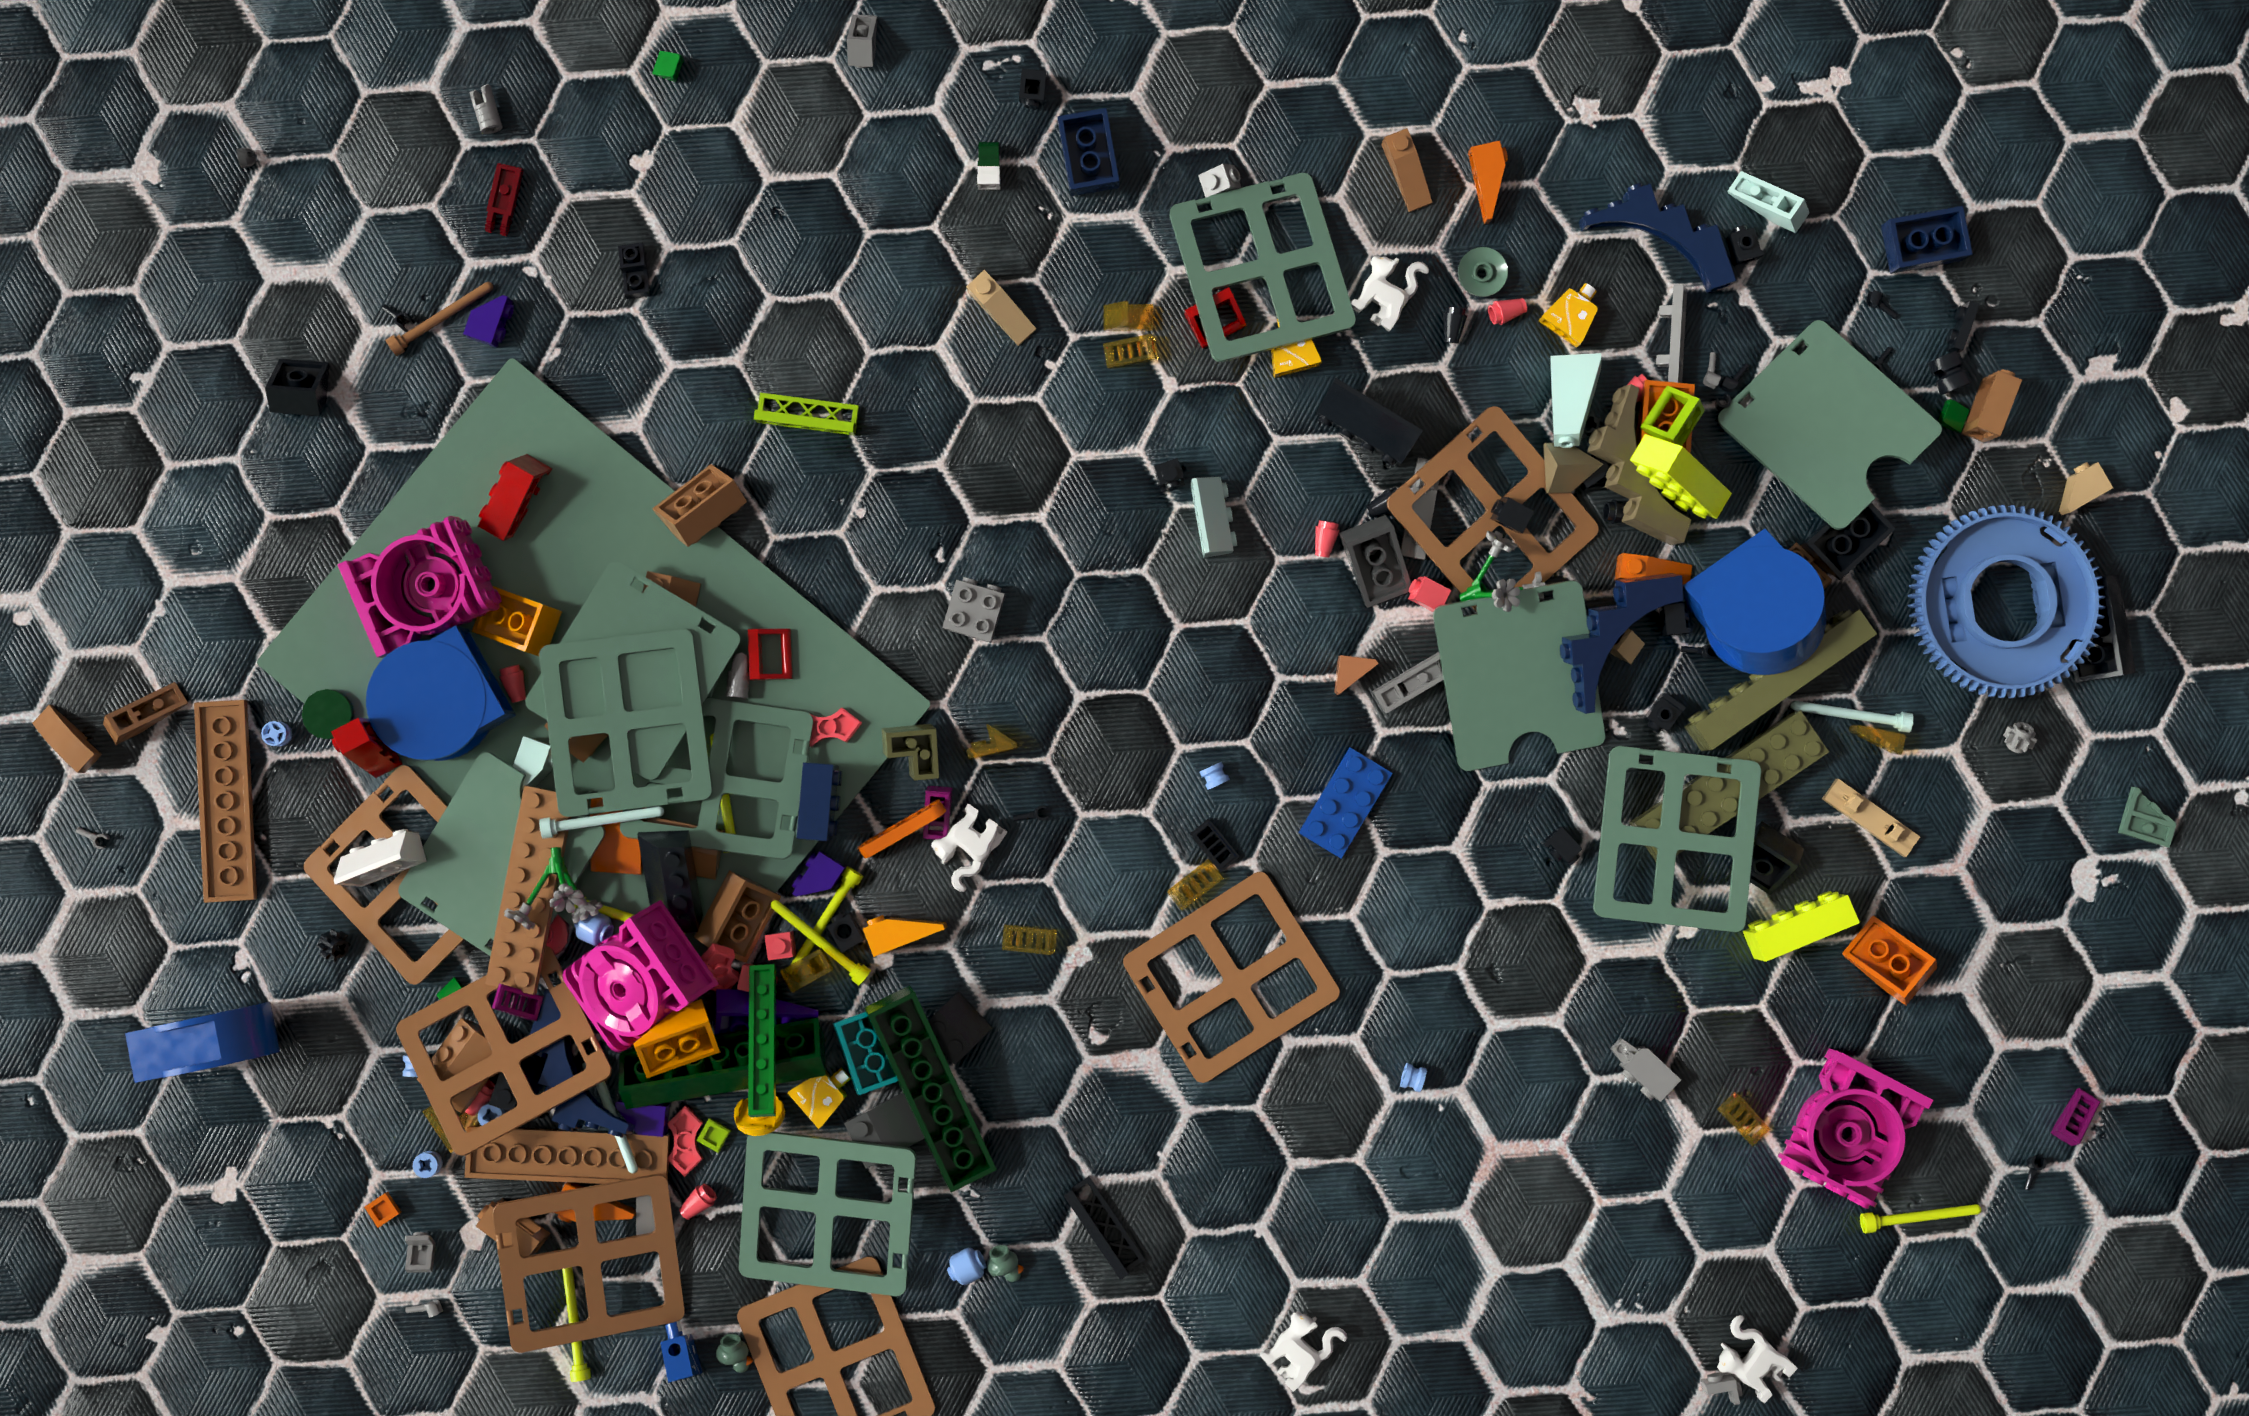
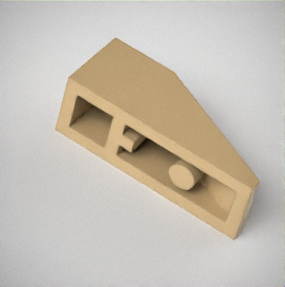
M985 270L966 286L968 293L1018 346L1036 330L1035 326Z

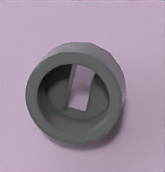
M244 147L236 149L241 169L255 164L256 158L252 157L255 155V152L252 149Z

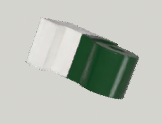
M979 142L978 190H1001L999 142Z

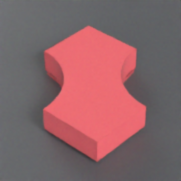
M843 708L827 717H816L810 714L813 718V728L809 746L813 748L819 741L827 738H838L848 743L862 725V722Z
M714 943L701 956V959L719 983L711 990L731 989L740 977L739 971L731 967L735 958L734 950Z
M687 1105L667 1123L674 1136V1147L668 1157V1161L684 1177L703 1159L698 1150L696 1140L698 1131L704 1122Z

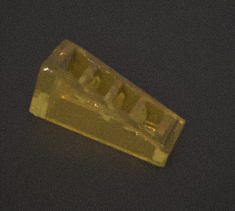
M1152 334L1103 343L1107 368L1159 359L1155 336ZM1143 342H1147L1148 355H1145ZM1133 344H1137L1138 357H1135ZM1127 345L1128 359H1125L1123 346ZM1114 347H1117L1119 357L1118 361H1115L1114 358Z
M1851 725L1849 727V731L1892 754L1901 755L1903 753L1905 734L1861 725Z
M1207 859L1171 887L1167 893L1180 910L1183 911L1224 878L1210 860ZM1205 869L1213 881L1209 882L1201 870ZM1195 875H1196V876L1200 879V881L1204 884L1205 887H1204L1203 889L1200 887V885L1197 883V881L1193 878ZM1187 881L1197 892L1195 895L1190 891V889L1185 884ZM1180 888L1189 900L1186 901L1177 889Z
M1004 925L1002 950L1052 955L1055 953L1057 929ZM1013 931H1017L1016 945H1012ZM1023 932H1027L1025 946H1022ZM1033 933L1037 934L1036 947H1032ZM1044 934H1045V935H1046L1045 948H1042V947H1043V937H1044Z
M1736 1092L1717 1108L1752 1147L1770 1130L1757 1113ZM1739 1104L1741 1108L1731 1115L1730 1112ZM1746 1111L1748 1114L1738 1123L1736 1119ZM1753 1118L1755 1121L1744 1130L1742 1126ZM1759 1125L1761 1129L1750 1137L1749 1133Z

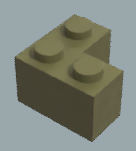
M932 724L882 728L883 753L887 758L908 756L909 775L914 781L939 778L936 728Z

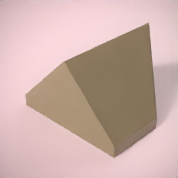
M1544 443L1546 493H1571L1598 470L1603 463L1575 446L1562 448L1554 447V443Z

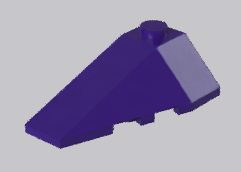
M716 989L713 1020L714 1035L749 1029V992ZM776 999V1025L818 1018V1010Z

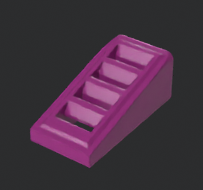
M927 787L925 806L940 800L947 811L940 816L944 817V820H934L924 826V839H941L949 833L952 803L951 787ZM932 796H934V797H945V800H942V799H932ZM930 826L943 827V831L929 830Z
M499 984L492 1009L523 1019L537 1021L543 996L523 993L520 989ZM505 991H506L507 994H506V997H505L504 1004H503V1006H502L501 1003H502V1000H503L504 993H505ZM514 994L511 1006L509 1008L508 1005L510 1002L511 995ZM521 996V997H520L519 1004H518V1008H517V1010H516L515 1008H516V1004H517V1001H518V997ZM527 998V1002H526V1006H525L524 1012H522L525 999Z
M2077 1088L2055 1123L2051 1134L2071 1146L2080 1144L2101 1101L2082 1089ZM2079 1100L2083 1101L2090 1107L2087 1109L2084 1106L2080 1105L2078 1103ZM2076 1109L2077 1111L2084 1114V1116L2081 1117L2080 1115L2076 1114L2074 1110ZM2070 1118L2079 1123L2078 1126L2069 1121Z

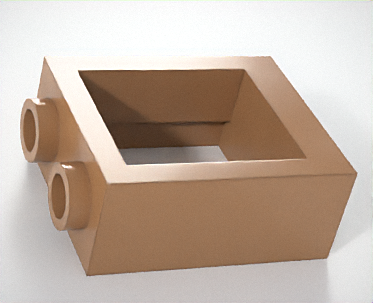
M2000 370L1983 378L1961 434L1983 443L2001 436L2022 379L2015 377V373L2008 370Z
M504 1198L497 1202L492 1201L477 1216L480 1221L476 1227L495 1241L496 1235L492 1212L497 1204L507 1202ZM529 1217L520 1218L516 1221L520 1255L523 1257L535 1255L550 1233ZM511 1232L502 1233L503 1245H513Z

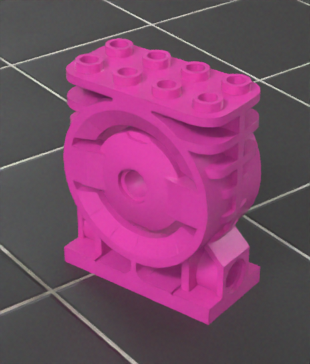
M448 516L444 518V521L435 522L427 529L422 528L414 535L405 536L394 541L381 554L367 553L352 561L346 560L337 564L376 657L384 658L402 645L420 641L422 634H440L455 625L460 626L463 623H469L476 617H482L487 612L500 608L501 596L496 589H493L490 582L492 579L491 573L486 566H483L480 559L482 556L481 550L473 542L470 535L472 534V529L466 520L455 516ZM430 543L434 544L437 553L444 554L453 559L459 566L462 574H459L455 566L448 560L435 557ZM433 578L435 581V588L432 591H430L428 588V582ZM407 600H408V601L410 602V604H411L413 607H415L416 609H418V610H420V611H422V612L432 613V616H433V618H434V620H435V623H434V621L432 620L431 617L423 616V615L419 614L418 612H416V611L409 605V603L407 602Z
M661 900L628 918L619 927V933L599 943L563 971V980L608 1047L618 1053L624 1052L633 1046V1043L672 1011H680L719 984Z
M1829 1048L1825 1055L1827 1061L1819 1074L1822 1089L1811 1095L1803 1104L1797 1117L1796 1126L1793 1125L1791 1129L1794 1132L1790 1140H1785L1784 1143L1787 1146L1783 1153L1779 1152L1777 1157L1782 1159L1781 1165L1798 1174L1804 1170L1802 1174L1804 1177L1823 1186L1824 1182H1827L1824 1187L1845 1198L1849 1194L1847 1199L1869 1209L1870 1205L1876 1207L1877 1203L1874 1200L1878 1192L1883 1193L1884 1189L1881 1186L1884 1180H1889V1174L1898 1165L1905 1147L1904 1129L1916 1126L1924 1108L1929 1109L1933 1100L1850 1056ZM1855 1074L1864 1077L1865 1085L1863 1088L1850 1085ZM1884 1089L1895 1094L1891 1103L1880 1096ZM1839 1100H1851L1860 1103L1871 1113L1876 1124V1130L1885 1135V1140L1875 1136L1873 1121L1864 1110L1850 1104L1834 1105L1827 1110L1825 1108ZM1850 1127V1136L1847 1139H1843V1129ZM1814 1129H1816V1137L1821 1149L1830 1157L1843 1162H1851L1866 1155L1874 1161L1869 1164L1864 1160H1860L1848 1165L1830 1162L1821 1155L1815 1145Z

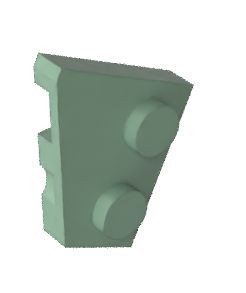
M2131 787L2118 833L2170 848L2176 823L2168 815H2164L2154 802L2149 801L2139 788Z

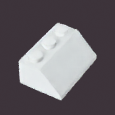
M408 829L395 831L393 837L388 839L379 838L371 841L372 845L368 847L360 846L349 850L350 854L340 858L334 883L335 885L363 887L426 862L419 833L408 832Z

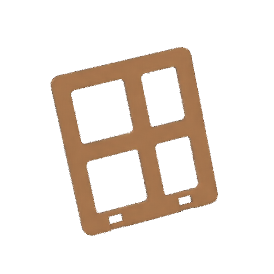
M1496 406L1489 407L1481 413L1466 429L1461 431L1387 499L1389 511L1460 594L1467 591V588L1472 586L1473 582L1472 578L1461 567L1460 560L1486 537L1487 531L1492 532L1496 527L1501 526L1533 564L1532 569L1514 586L1522 587L1523 584H1531L1535 578V573L1539 571L1542 575L1541 582L1548 580L1590 542L1599 530L1596 521L1572 493H1548L1575 526V530L1549 553L1546 552L1527 528L1523 534L1515 533L1490 519L1493 514L1491 509L1498 499L1500 500L1501 497L1470 462L1468 454L1493 431L1502 438L1528 470V474L1503 497H1509L1523 504L1539 488H1543L1546 491L1544 459L1503 410ZM1478 427L1482 433L1474 441H1471L1467 435ZM1449 470H1453L1485 507V513L1449 546L1445 547L1412 509V504ZM1420 478L1425 485L1414 494L1409 487ZM1471 606L1477 612L1476 606Z
M402 765L306 859L304 871L408 983L415 985L422 983L465 939L449 929L418 961H414L380 924L381 918L401 899L398 889L409 869L401 871L367 907H364L344 885H335V875L330 871V865L365 830L375 839L393 837L394 830L382 819V813L405 790L409 791L437 822L440 820L448 805L412 767ZM390 787L394 793L384 801L380 795ZM335 841L340 847L330 855L326 849Z
M1256 872L1135 948L1126 954L1123 959L1126 971L1195 1080L1201 1083L1208 1082L1335 1001L1340 993L1337 984L1270 878L1263 872ZM1258 894L1285 935L1286 941L1246 968L1238 969L1212 929L1211 922L1252 895ZM1194 934L1220 972L1223 981L1183 1008L1177 1010L1172 1006L1147 964L1151 959L1189 935ZM1293 958H1299L1316 984L1317 990L1276 1017L1269 1018L1252 992L1251 986ZM1146 976L1149 977L1155 987L1147 992L1140 981ZM1235 998L1254 1029L1251 1033L1215 1056L1206 1058L1189 1033L1188 1026L1227 1000ZM1187 1042H1190L1197 1053L1190 1058L1182 1047Z
M548 946L545 949L541 975L561 1013V1017L559 1020L520 1041L510 1044L492 1009L488 997L491 993L497 991L498 987L485 984L487 975L410 1015L397 1024V1035L453 1151L460 1156H466L607 1080L611 1076V1065L582 1007L563 980L562 967L554 951ZM557 972L562 983L554 987L548 975ZM470 1006L492 1049V1055L453 1077L441 1081L420 1038V1032ZM567 1036H572L586 1063V1069L551 1089L535 1095L521 1067L522 1060ZM588 1040L591 1041L595 1052L590 1055L587 1054L582 1044ZM503 1073L516 1098L517 1106L477 1129L466 1132L452 1104V1099L490 1077Z
M654 1174L501 1202L494 1207L492 1214L510 1344L515 1352L523 1353L673 1323L683 1318L685 1311L668 1182L663 1175ZM644 1195L651 1196L655 1224L653 1232L604 1242L597 1240L593 1213L595 1205ZM569 1209L574 1210L579 1241L576 1247L525 1257L520 1255L516 1231V1221L518 1219ZM511 1232L513 1245H503L502 1233ZM653 1251L658 1252L665 1300L663 1305L608 1315L601 1263L606 1260ZM575 1266L582 1267L588 1318L585 1321L531 1330L524 1290V1278L528 1275ZM522 1308L523 1321L514 1323L513 1310Z
M866 1256L836 1268L837 1270L883 1275L878 1260L873 1256ZM797 1284L745 1305L738 1311V1322L776 1416H796L787 1391L819 1377L825 1381L838 1416H858L841 1369L887 1349H892L896 1355L912 1395V1401L877 1416H893L903 1411H906L907 1416H932L934 1413V1400L892 1296L871 1293L883 1322L884 1330L838 1350L831 1348L813 1303L814 1297L829 1292L834 1288ZM794 1307L813 1351L814 1359L780 1372L777 1369L759 1321L774 1313Z

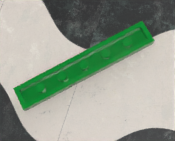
M775 964L749 966L748 1116L750 1118L776 1116Z

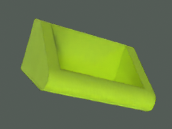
M1666 386L1640 428L1653 437L1683 446L1705 409L1699 398L1671 386ZM1673 397L1684 404V407L1668 432H1665L1653 425L1670 398Z

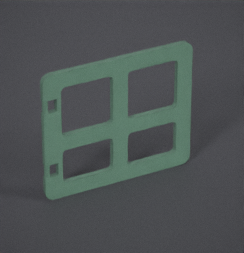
M1299 173L1270 182L1267 181L1210 195L1198 200L1194 199L1178 203L1170 209L1169 216L1209 350L1215 361L1225 362L1350 330L1354 326L1356 321L1355 314L1312 177L1309 174ZM1284 185L1285 192L1272 194V187ZM1296 196L1300 200L1313 245L1279 254L1275 250L1262 205ZM1211 204L1212 210L1199 213L1197 206ZM1243 210L1246 214L1259 258L1254 261L1210 272L1206 271L1191 223ZM1317 264L1321 267L1334 314L1306 322H1299L1295 315L1283 273ZM1259 278L1265 279L1280 327L1275 330L1228 341L1224 336L1212 291Z
M674 629L545 645L541 648L539 659L557 804L561 815L573 817L705 800L710 797L712 784L694 640L689 630ZM674 648L677 652L682 704L679 706L627 712L624 708L619 656L627 653ZM596 657L600 660L606 712L599 716L568 719L565 715L560 663ZM684 724L687 732L692 772L691 780L636 787L633 781L628 732L633 729ZM607 733L610 739L615 789L607 792L578 795L575 793L569 739L576 736ZM682 787L683 796L668 798L667 789ZM603 798V806L589 808L588 799Z
M706 698L702 705L703 716L716 719L709 759L712 793L709 798L702 800L698 826L696 828H686L644 822L639 819L621 822V833L627 838L638 839V832L689 830L691 847L780 860L787 859L793 850L799 813L803 762L807 763L813 728L812 716L804 711ZM743 721L785 727L791 730L784 777L781 782L729 776L726 774L735 722ZM795 740L804 741L802 755L793 753ZM664 767L661 774L653 780L645 779L632 771L634 785L638 788L646 787L650 783L662 785L686 782L692 778L691 770ZM730 794L777 801L779 807L774 836L771 839L718 832L716 827L722 796ZM642 808L623 810V812H624V811H631V810L642 809ZM783 816L791 817L789 831L781 830Z
M1624 746L1614 747L1609 753L1593 903L1595 914L1604 918L1729 932L1741 931L1746 923L1761 777L1760 765L1750 760ZM1639 755L1653 756V764H1640ZM1717 763L1731 765L1730 774L1717 772ZM1628 768L1662 771L1665 774L1661 821L1657 829L1625 826L1621 822L1626 771ZM1687 774L1736 779L1740 782L1736 833L1733 837L1682 832L1679 829L1684 777ZM1621 843L1653 846L1657 849L1653 898L1650 904L1616 901L1613 898L1618 847ZM1678 850L1725 854L1732 857L1730 891L1726 912L1720 913L1672 906L1674 870Z
M771 1132L763 1136L748 1135L739 1253L740 1273L747 1278L889 1296L902 1295L907 1288L908 1259L916 1171L915 1152L908 1147L782 1132ZM771 1150L819 1157L818 1192L809 1193L765 1187L763 1185L765 1151ZM846 1159L892 1165L894 1167L892 1201L883 1202L839 1196L837 1194L839 1160ZM900 1177L908 1178L907 1191L899 1190ZM761 1207L813 1212L816 1215L812 1266L765 1261L758 1257ZM835 1216L887 1221L890 1224L886 1275L837 1270L832 1267ZM895 1253L903 1254L902 1267L894 1266Z

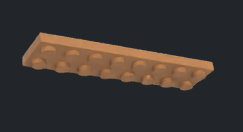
M247 700L194 703L204 903L257 899Z
M524 785L485 982L486 985L498 987L499 984H504L520 989L523 993L537 994L554 908L550 907V899L554 898V892L557 891L558 874H550L531 905L532 909L528 917L530 921L536 924L534 929L530 928L528 930L523 927L522 923L505 917L504 911L507 908L519 911L523 902H527L542 877L546 866L549 865L551 848L561 847V854L564 857L569 830L558 831V834H555L553 838L542 839L539 819L550 817L551 820L556 819V821L571 819V817H565L560 814L556 791Z
M480 1126L467 1127V1132H471ZM516 1128L466 1155L465 1178L605 1184L661 1174L668 1182L670 1135L657 1137L638 1135L637 1133H632V1135L625 1134L638 1166V1171L632 1174L627 1169L615 1136L608 1134V1132H570L566 1130Z

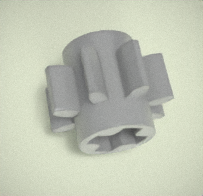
M2024 722L2014 723L2013 727L2008 726L2003 735L2006 737L2004 742L2008 749L2016 753L2026 752L2028 748L2033 749L2037 742V739L2034 738L2036 735L2034 728Z

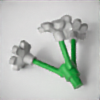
M1487 531L1486 537L1492 543V547L1488 552L1490 555L1477 578L1472 582V586L1468 587L1467 591L1459 594L1461 601L1476 598H1493L1495 600V607L1503 608L1504 611L1510 612L1512 606L1518 607L1520 604V600L1515 597L1520 594V590L1543 586L1545 582H1541L1542 575L1539 571L1535 573V578L1531 584L1514 587L1516 584L1514 579H1508L1507 581L1501 579L1496 583L1498 589L1487 590L1481 580L1493 559L1498 557L1501 550L1511 552L1517 547V544L1512 543L1511 540L1502 538V533ZM1538 593L1539 600L1544 601V593Z
M561 847L551 848L549 865L546 866L542 877L527 902H523L519 911L507 908L504 911V916L522 923L523 927L528 930L530 928L534 929L536 924L529 920L528 914L532 909L533 901L550 874H558L560 882L559 890L555 891L554 898L550 899V907H555L557 912H561L566 908L567 912L572 914L573 923L587 919L589 914L591 916L597 915L599 913L598 909L602 908L603 905L601 902H597L596 899L587 902L582 891L577 889L567 871L564 857L561 854Z

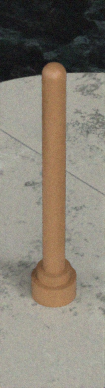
M485 282L402 336L400 334L390 336L385 340L392 352L399 356L405 352L408 343L492 291L493 284Z

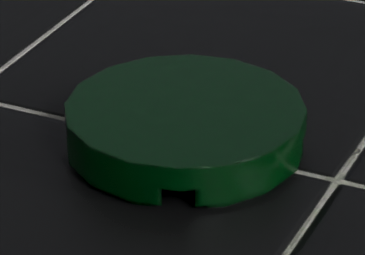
M325 689L316 691L308 697L303 705L301 715L303 724L309 733L317 738L333 739L331 731L352 721L354 711L352 703L347 696L335 690Z

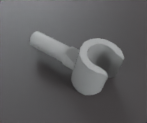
M1715 352L1710 353L1709 368L1703 379L1704 385L1715 389L1721 379L1720 375L1714 373Z
M80 827L76 829V833L92 840L93 845L97 849L106 848L98 840L100 837L109 840L110 836L108 834L102 833L97 835Z
M436 1299L423 1305L406 1307L405 1311L406 1313L427 1311L430 1318L443 1312L439 1300Z

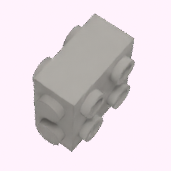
M963 577L962 581L956 580L942 628L992 643L1006 595L1001 593L1002 588L987 584L986 588L977 586L978 581Z

